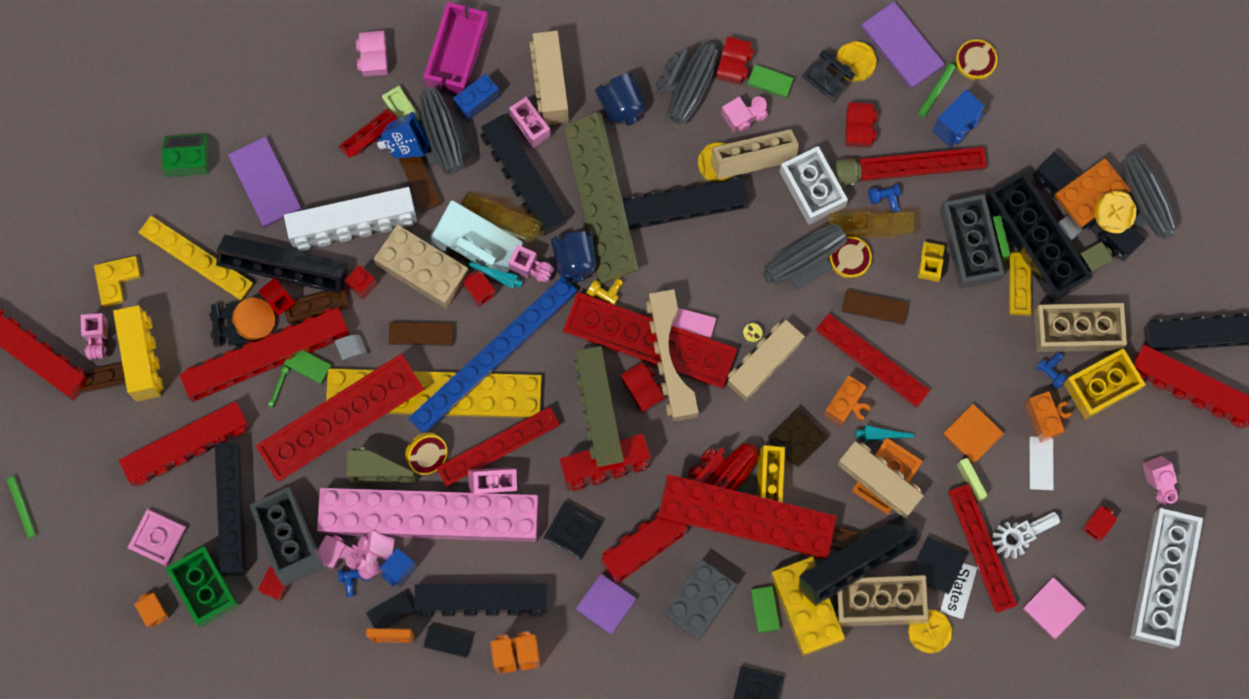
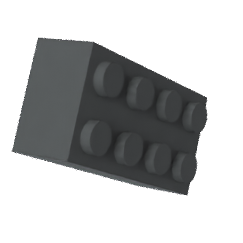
M985 195L943 202L940 213L959 289L1001 281L1004 276V270Z
M290 487L249 505L275 574L284 587L324 568L299 502Z

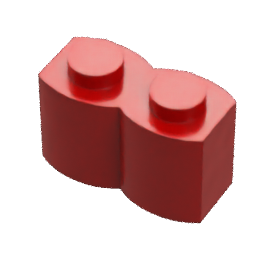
M727 36L716 79L738 85L741 84L742 79L746 80L749 68L745 67L747 60L751 61L754 49L750 48L751 42Z
M848 102L846 109L845 146L870 148L872 142L876 141V130H873V122L877 120V110H874L873 104Z
M643 362L620 375L624 386L642 414L662 403L665 399L661 384H656L652 378L655 376L649 365L645 366Z

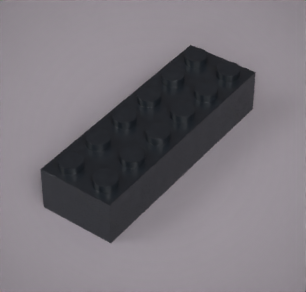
M1024 171L988 191L985 197L987 204L995 216L1002 218L1005 232L1022 255L1025 263L1028 264L1032 274L1052 304L1086 285L1091 280L1092 275Z

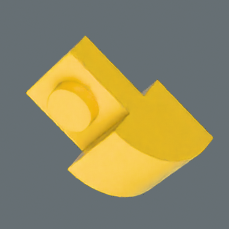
M929 242L923 243L917 278L939 282L945 246Z

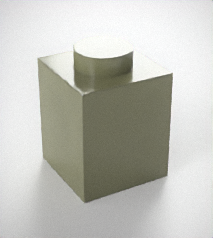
M1102 242L1079 255L1090 274L1108 266L1113 260L1111 250L1104 246Z

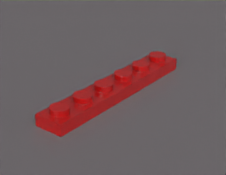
M984 147L859 160L861 165V182L983 170L987 167Z
M828 313L815 331L916 409L929 394L930 390L831 314Z
M549 406L437 466L436 469L447 487L467 476L468 470L480 469L555 429L560 424Z
M966 484L949 490L948 495L995 614L1016 607V601L970 485Z

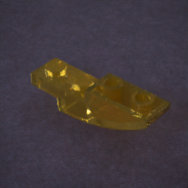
M469 192L461 206L517 239L522 238L533 242L542 226L539 220L504 208L502 204Z
M871 211L829 214V226L839 225L846 237L895 238V235L915 234V213L872 214Z

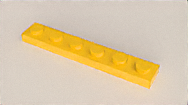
M152 216L148 218L138 232L141 236L241 302L254 286L253 282L236 271L216 266L215 257Z

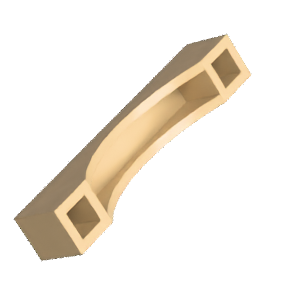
M673 289L649 294V301H645L647 313H651L653 321H649L651 334H656L657 341L653 342L655 354H659L661 362H657L659 375H663L665 381L661 383L663 396L667 395L669 403L665 404L667 416L672 417V422L697 418L698 407L695 392L678 376L669 354V334L673 322L678 315L675 291Z

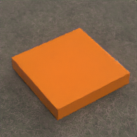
M972 404L942 435L974 464L1004 433Z
M366 629V637L371 642L413 643L415 641V634L411 629Z

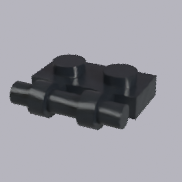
M823 49L819 56L824 59V62L820 65L814 60L802 75V78L835 103L847 87L841 82L842 79L846 77L852 81L856 74L851 71V67L847 64L843 65L838 61L836 55L828 53ZM830 65L839 71L836 76L827 70Z
M240 302L226 303V312H220L219 304L211 305L209 318L212 321V331L210 333L214 347H221L222 339L227 338L229 347L245 345L250 342L249 339L238 334L232 322L233 311ZM220 321H227V330H221Z

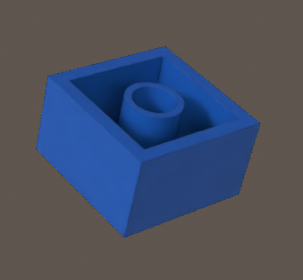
M965 90L938 117L932 132L950 148L955 143L959 145L965 139V134L969 129L971 131L974 130L980 123L979 120L983 116L984 105L969 91Z

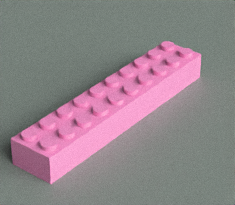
M320 488L317 531L320 535L364 536L374 531L394 538L537 542L538 495Z

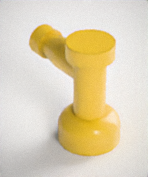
M620 279L615 280L607 292L600 288L601 284L599 281L594 280L586 294L591 297L597 295L610 304L615 305L619 299V296L616 294L623 285V282Z

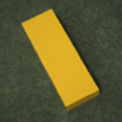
M1010 252L1009 315L1030 316L1031 270L1020 253Z

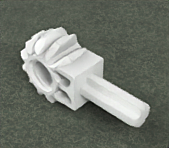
M1052 512L1030 524L1028 521L1019 525L1015 522L1011 527L1010 523L1006 522L1004 527L999 525L997 527L998 532L993 533L992 536L998 539L993 542V546L999 545L1000 548L996 552L999 554L1004 551V558H1008L1011 554V557L1016 559L1018 554L1023 555L1025 553L1023 548L1029 547L1028 543L1036 539L1035 535L1058 525L1060 519L1055 512ZM1007 535L1015 538V545L1007 543Z

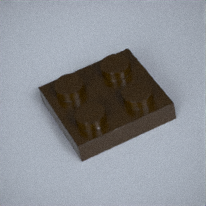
M799 407L768 436V439L776 447H785V456L797 468L829 438Z

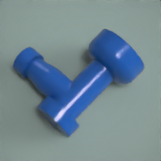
M898 184L879 191L877 188L868 189V197L872 205L878 204L881 198L888 197L892 213L900 211L896 198L901 195Z
M1057 352L1048 362L1043 359L1036 367L1038 371L1042 370L1053 380L1052 384L1057 390L1068 379L1065 373L1058 374L1053 369L1063 359V355L1060 352Z
M358 569L349 571L338 570V579L340 583L344 582L347 592L346 597L355 596V592H353L354 578H361L363 581H370L371 578H362Z

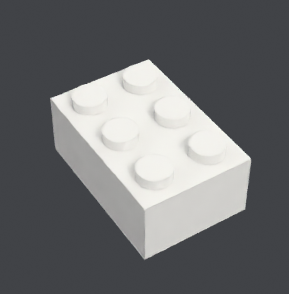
M819 146L781 164L779 172L808 225L846 207L848 199Z

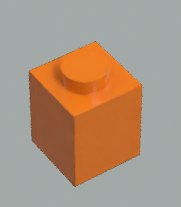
M145 593L138 598V602L134 603L146 627L150 629L170 618L161 600L155 593Z

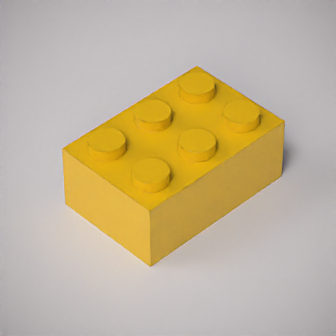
M1124 348L1069 377L1063 383L1085 420L1137 393L1145 386L1144 381Z

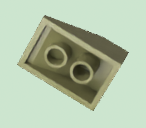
M354 447L353 451H347V478L351 484L416 483V478L412 471L366 450L364 447Z

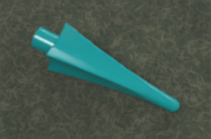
M474 262L469 263L471 267L489 275L506 287L513 289V286L520 288L522 285V280L517 279L518 275L488 268Z
M868 425L863 429L855 430V438H863V442L885 440L886 438L914 437L913 433L891 431Z

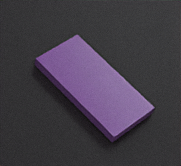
M895 2L861 25V28L910 89L919 85L945 65Z
M266 137L228 154L263 228L284 219V214L302 210Z

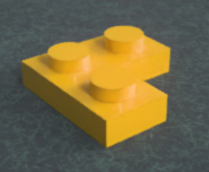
M136 256L94 265L101 305L103 307L124 303L120 283L141 278Z

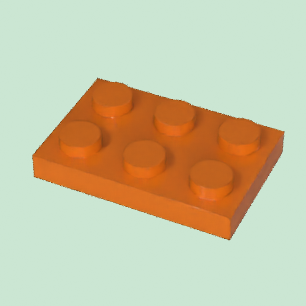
M1103 159L1057 192L1054 197L1081 229L1095 219V206L1103 194L1110 191H1122L1129 194L1131 191L1109 162Z
M888 438L885 439L875 454V457L879 456L887 462V467L892 471H899L905 477L904 480L907 483L910 482L923 462ZM859 482L856 483L851 491L887 516L892 508Z

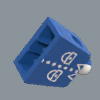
M414 112L389 122L381 133L382 137L377 139L379 149L388 148L394 158L424 156L430 147L429 140Z

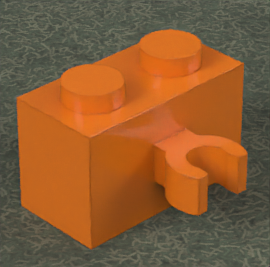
M848 375L823 416L841 427L851 411L859 421H863L865 417L859 411L864 409L869 412L871 408L867 404H859L857 402L867 386Z
M1050 392L1031 397L1025 402L1040 443L1061 436L1065 430L1060 419H1068L1072 415L1071 412L1064 414L1061 411L1062 407L1068 405L1067 402H1061L1055 407Z

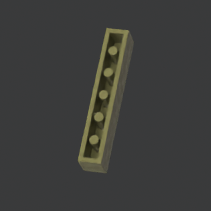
M602 347L576 351L577 359L574 360L576 373L580 372L581 375L577 377L579 390L583 389L584 392L580 394L582 407L586 406L587 411H583L585 424L589 423L590 428L586 429L588 442L593 441V446H589L591 459H596L598 467L624 462Z

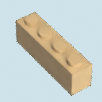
M790 129L712 147L711 166L718 179L781 165L796 157L799 144Z
M787 320L782 324L778 322L771 330L773 334L768 339L764 337L757 344L756 347L758 349L753 354L751 352L748 353L742 360L744 364L739 369L735 367L727 376L729 378L727 385L745 402L803 342L805 336Z
M855 441L837 464L905 519L924 496L921 494L922 490L913 483L911 485L904 480L905 477L899 471H892L888 468L887 462L879 456H873L870 453V449L863 443L858 444Z

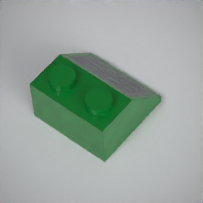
M207 133L165 136L162 146V170L166 177L209 174Z

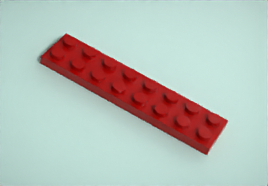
M577 292L563 333L658 366L657 362H661L660 355L655 354L653 342L657 340L656 334H651L649 321H653L652 318ZM672 326L668 344L669 354L676 372L723 390L737 348Z
M401 353L255 446L277 482H280L425 389Z
M669 474L666 476L657 517L822 559H828L836 521L835 515Z

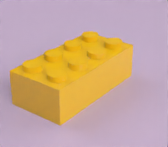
M139 305L113 310L127 393L136 402L162 397L161 390L164 389L162 378L158 377L157 370L160 369L158 357H155L153 349H156V342L154 336L151 337L150 329H153L151 317L147 316V312L143 311Z
M813 557L775 570L770 575L802 657L845 640L830 599L828 598L819 605L814 606L799 591V575L805 570H810L816 566Z

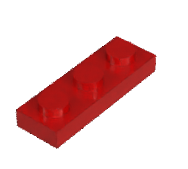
M386 109L338 145V147L347 157L356 156L361 152L362 148L378 139V136L381 135L389 122L398 118L393 112Z

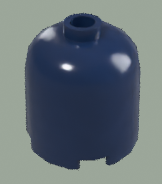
M626 73L610 80L612 84L605 88L602 84L595 89V93L611 122L615 124L626 123L627 126L638 122L637 117L643 113L645 103L633 73L630 75Z
M585 231L565 234V239L558 240L557 236L551 238L557 271L561 277L572 279L573 283L585 281V277L595 271L596 257L592 232L588 234Z

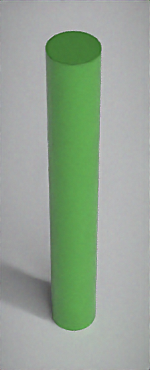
M952 63L948 64L917 113L920 117L925 118L955 70L956 66Z
M11 476L6 480L28 539L34 538L36 533L15 476Z

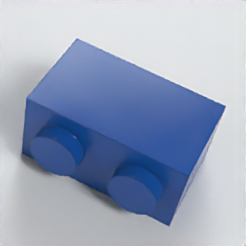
M485 73L453 98L454 105L468 122L500 97L499 88Z
M396 548L380 567L383 572L381 576L392 587L396 584L401 588L417 569V566L409 557Z

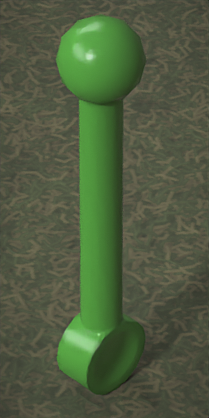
M287 366L281 368L282 373L268 407L273 408L285 374L289 372Z

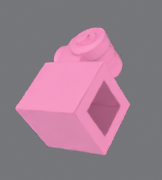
M757 96L752 99L751 107H746L741 98L737 97L722 106L721 115L734 134L738 131L744 132L751 126L754 120L757 119L760 122L768 116L766 111L767 103L764 98Z
M520 245L516 246L508 262L509 270L526 278L533 276L539 282H549V277L552 276L551 273L555 270L547 261L538 262L535 252Z
M102 313L81 315V336L88 341V345L84 349L88 360L104 359L107 352L105 340H108V319Z
M1163 456L1142 463L1147 483L1158 490L1156 491V500L1162 506L1167 505V503H1175L1178 495L1174 487L1177 480L1173 464Z
M374 531L360 538L358 542L359 554L355 568L358 569L362 578L370 579L380 573V565L384 564L393 553V538Z
M326 535L318 549V553L323 565L333 570L337 569L340 561L346 559V564L350 569L355 570V563L359 554L358 546L352 545L350 548L343 544L345 540L337 535L332 537Z

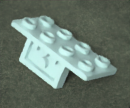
M454 201L449 202L432 234V238L473 262L504 272L509 271L508 262L516 246H522L523 244L519 239Z

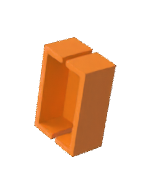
M530 632L518 633L515 638H509L508 635L496 636L494 641H491L493 665L497 674L517 671L514 649H517L518 664L521 666V670L541 668L537 639Z

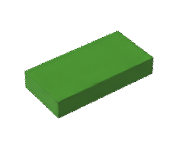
M754 65L747 85L786 99L794 78Z
M995 216L991 219L1001 262H1004L1009 258L1010 251L1002 218Z
M305 351L293 354L294 357L284 362V366L322 385L328 375V369L332 368V365Z
M773 586L752 589L751 596L758 633L780 630Z

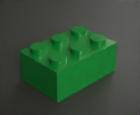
M205 546L165 568L195 624L200 628L239 606L211 553Z

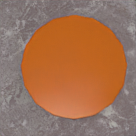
M252 297L244 299L235 307L232 314V322L239 335L249 340H259L272 331L275 325V315L267 302Z

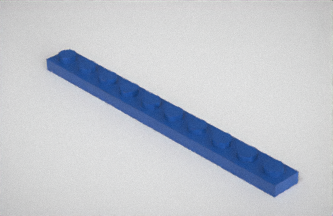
M561 277L408 417L409 421L421 433L429 431L577 294V289L565 278Z

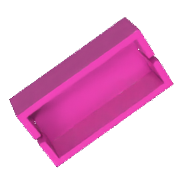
M447 2L423 76L425 86L443 90L446 87L447 92L459 94L468 87L487 28V12L469 8L468 19L466 18L465 6Z

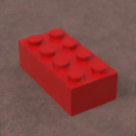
M643 433L620 440L624 461L621 463L598 467L596 459H591L590 449L559 458L567 490L572 489L573 492L585 489V485L591 483L596 486L605 483V479L611 477L620 479L627 476L626 473L631 471L635 473L646 471L647 467L650 466L651 458Z
M657 513L655 515L656 518L652 522L647 520L638 527L637 533L634 535L629 533L620 540L619 546L616 548L611 546L602 553L601 565L614 583L618 585L687 534V526L657 518Z

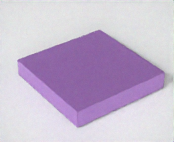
M600 574L576 610L612 635L637 599L603 574Z

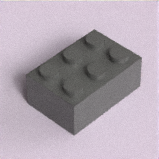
M700 560L664 611L663 617L699 641L737 584L703 560Z

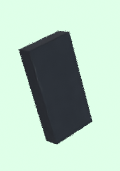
M403 592L366 614L374 629H385L415 611L406 593Z
M429 626L423 647L466 658L472 636Z

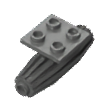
M710 42L700 44L688 62L684 58L688 50L684 48L679 53L676 52L672 58L667 60L664 66L666 72L663 76L659 77L655 85L658 87L655 93L658 96L664 91L673 92L666 117L676 124H686L700 104L712 79L719 51Z
M426 88L419 97L424 124L421 127L430 143L426 156L430 166L439 163L444 174H454L464 169L462 156L469 154V150L457 115L451 116L438 90Z
M1141 153L1127 157L1121 162L1127 185L1131 191L1129 195L1137 208L1136 218L1132 226L1136 229L1148 224L1158 238L1163 237V239L1172 237L1175 235L1174 231L1177 229L1170 202L1156 174Z
M837 224L831 225L811 234L808 233L775 253V258L764 266V278L768 283L772 282L774 285L790 279L796 289L806 285L833 268L827 258L847 242L843 230Z

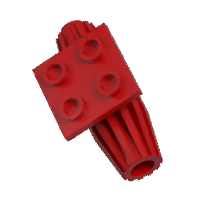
M743 443L724 459L722 453L725 450L722 447L712 448L711 450L707 449L700 457L702 461L697 466L693 465L686 473L688 476L686 479L737 491L759 459V450L751 443Z

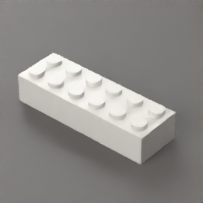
M409 187L284 214L288 238L294 250L306 251L311 246L316 245L320 247L328 246L331 242L338 240L340 242L350 241L352 237L356 236L369 237L372 233L378 231L387 233L392 231L396 225L402 228H409L414 223H418Z
M1162 508L1154 512L1130 634L1131 639L1172 649L1179 646L1203 518Z

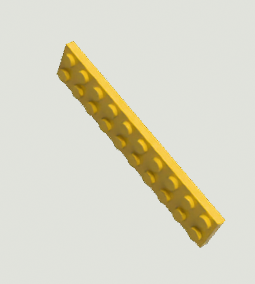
M328 369L326 400L374 370ZM413 371L425 390L388 414L412 415L456 373ZM489 374L445 416L529 418L540 412L542 376Z

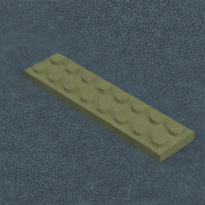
M596 112L564 126V131L588 233L592 232L599 282L600 284H606L637 272L639 269L602 113Z

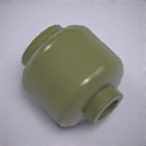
M854 158L838 159L835 161L834 167H831L840 186L856 185L858 180H861V165Z

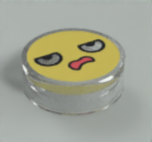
M755 322L746 324L742 330L743 340L751 345L759 343L763 338V328Z

